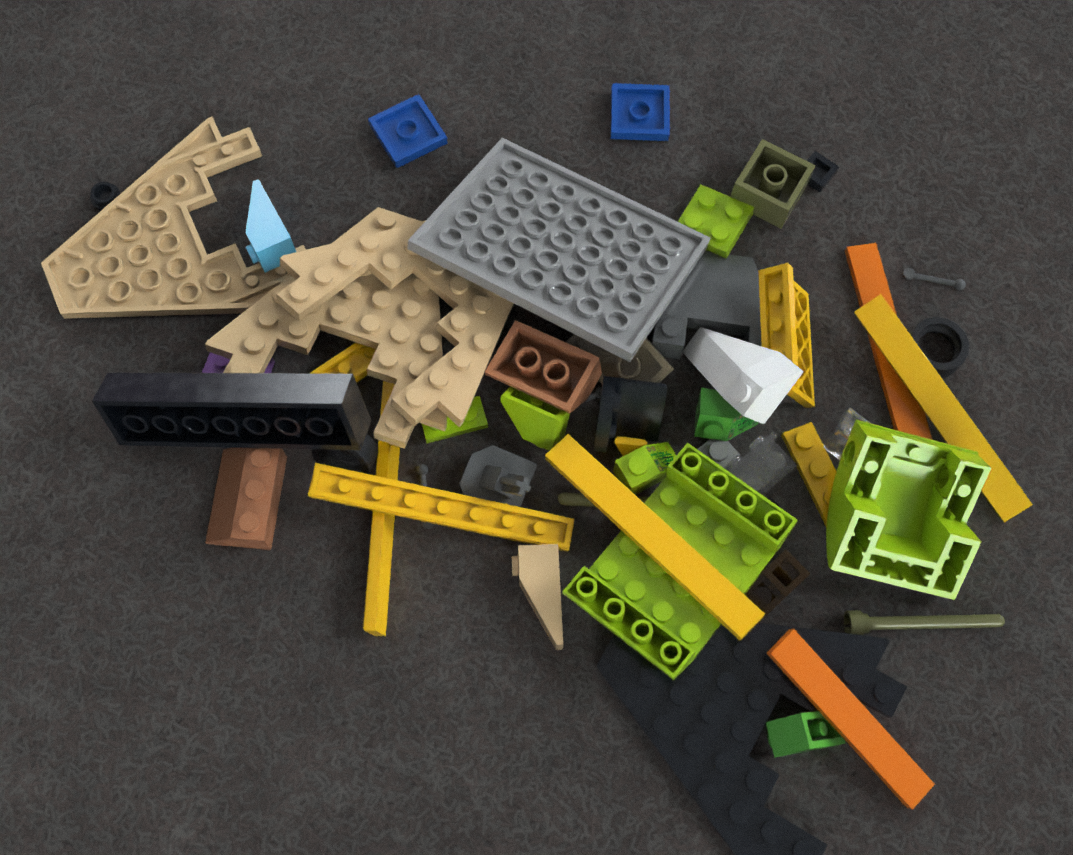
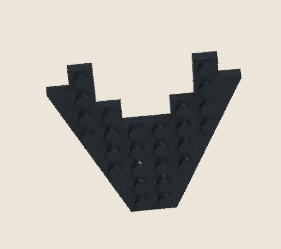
M757 623L739 641L721 624L693 662L674 680L615 634L596 667L735 855H823L827 847L826 843L764 807L780 774L749 757L780 696L808 712H813L815 708L766 653L789 629H795L861 703L888 718H892L907 686L876 669L890 640L881 637Z

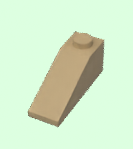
M558 544L518 545V556H512V576H519V585L555 650H562L563 627Z

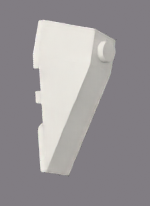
M702 327L698 329L683 350L684 355L730 405L742 416L765 424L804 372L778 351Z

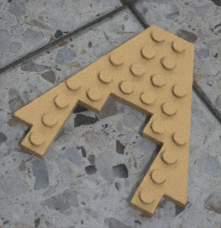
M425 221L372 234L368 233L360 237L280 257V266L295 281L276 294V301L298 321L368 270L390 290L413 273L451 306L453 310L437 322L436 330L455 347L394 396L391 400V406L413 426H416L436 408H439L458 427L463 424L514 303L408 250V240Z

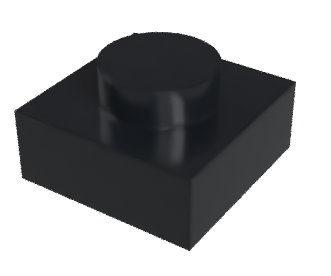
M814 151L807 160L816 165L808 185L821 192L835 176L839 166Z

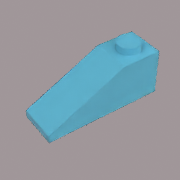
M258 179L253 181L245 232L250 245L246 246V250L253 264L259 262L266 273L280 266V257L295 253L296 250L289 233Z

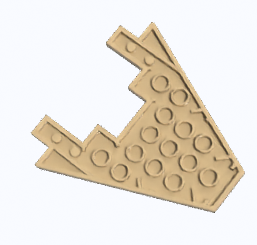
M213 117L207 118L41 262L59 312L64 319L243 313L290 276L281 266L266 273L263 271L260 263L246 267L236 243L207 254L189 213L217 201L207 179L208 177L262 157L250 127L221 137ZM304 245L295 248L296 252L306 250Z
M378 207L333 243L421 221ZM368 270L298 321L276 301V294L295 281L290 275L205 343L208 352L230 359L223 373H264L277 346L308 355L320 331L376 349L367 368L368 376L393 383L395 386L375 428L374 439L405 449L414 426L391 406V400L443 357L442 335L436 330L437 322L441 320L439 296L413 273L390 290ZM436 408L419 423L445 431L447 428V416L439 408Z

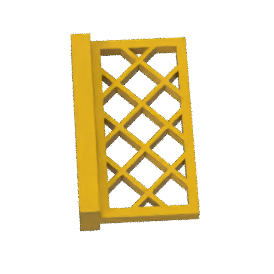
M788 262L758 270L761 346L784 354L804 371L787 395L804 408L815 407L809 295L794 281L793 267Z

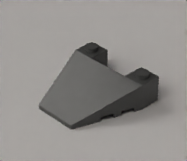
M705 251L653 327L651 343L664 358L680 360L685 344L686 328L698 330L702 327L718 333L745 336L744 341L761 346L759 274L753 258L728 255L726 259L712 252Z

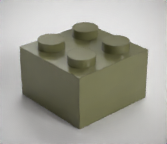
M762 139L735 182L731 197L753 206V215L782 229L807 187L816 165Z

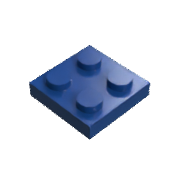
M612 83L611 139L669 141V85Z
M419 94L368 118L369 126L396 169L448 144L446 134Z

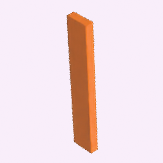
M789 629L766 654L908 809L913 810L935 785L934 782L796 630Z

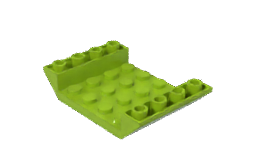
M689 443L683 447L668 465L666 478L645 501V504L744 595L774 558L798 521ZM623 531L619 532L589 569L583 566L562 591L566 597L673 680L693 662L721 626V623Z

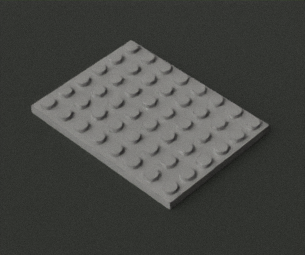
M501 138L410 237L407 249L631 362L707 249L711 238L515 143Z

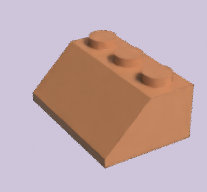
M516 320L485 370V375L569 414L589 398L602 374L600 357Z
M228 448L223 450L205 541L206 544L271 550L287 456L283 449Z

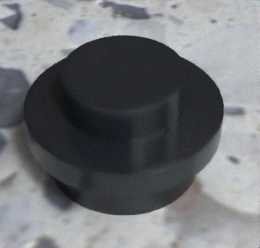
M99 182L91 189L90 200L93 206L101 211L119 196L121 192L114 184Z

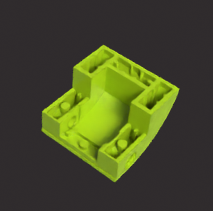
M855 420L839 461L829 501L826 549L830 570L955 600L981 544V540L968 527L967 521L990 473L991 467L978 455L977 451Z

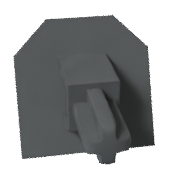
M492 445L471 454L459 482V487L463 495L520 507L526 492L529 493L531 490L529 484L537 463Z

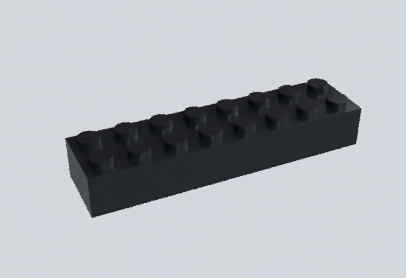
M107 373L92 400L119 445L361 450L371 422L354 375L342 373Z

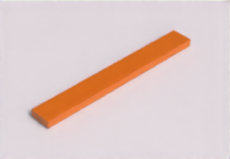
M871 243L847 247L845 254L860 308L881 294L896 314L877 244ZM868 334L894 430L932 439L925 412Z

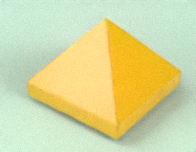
M615 436L613 441L622 456L647 445L645 439Z

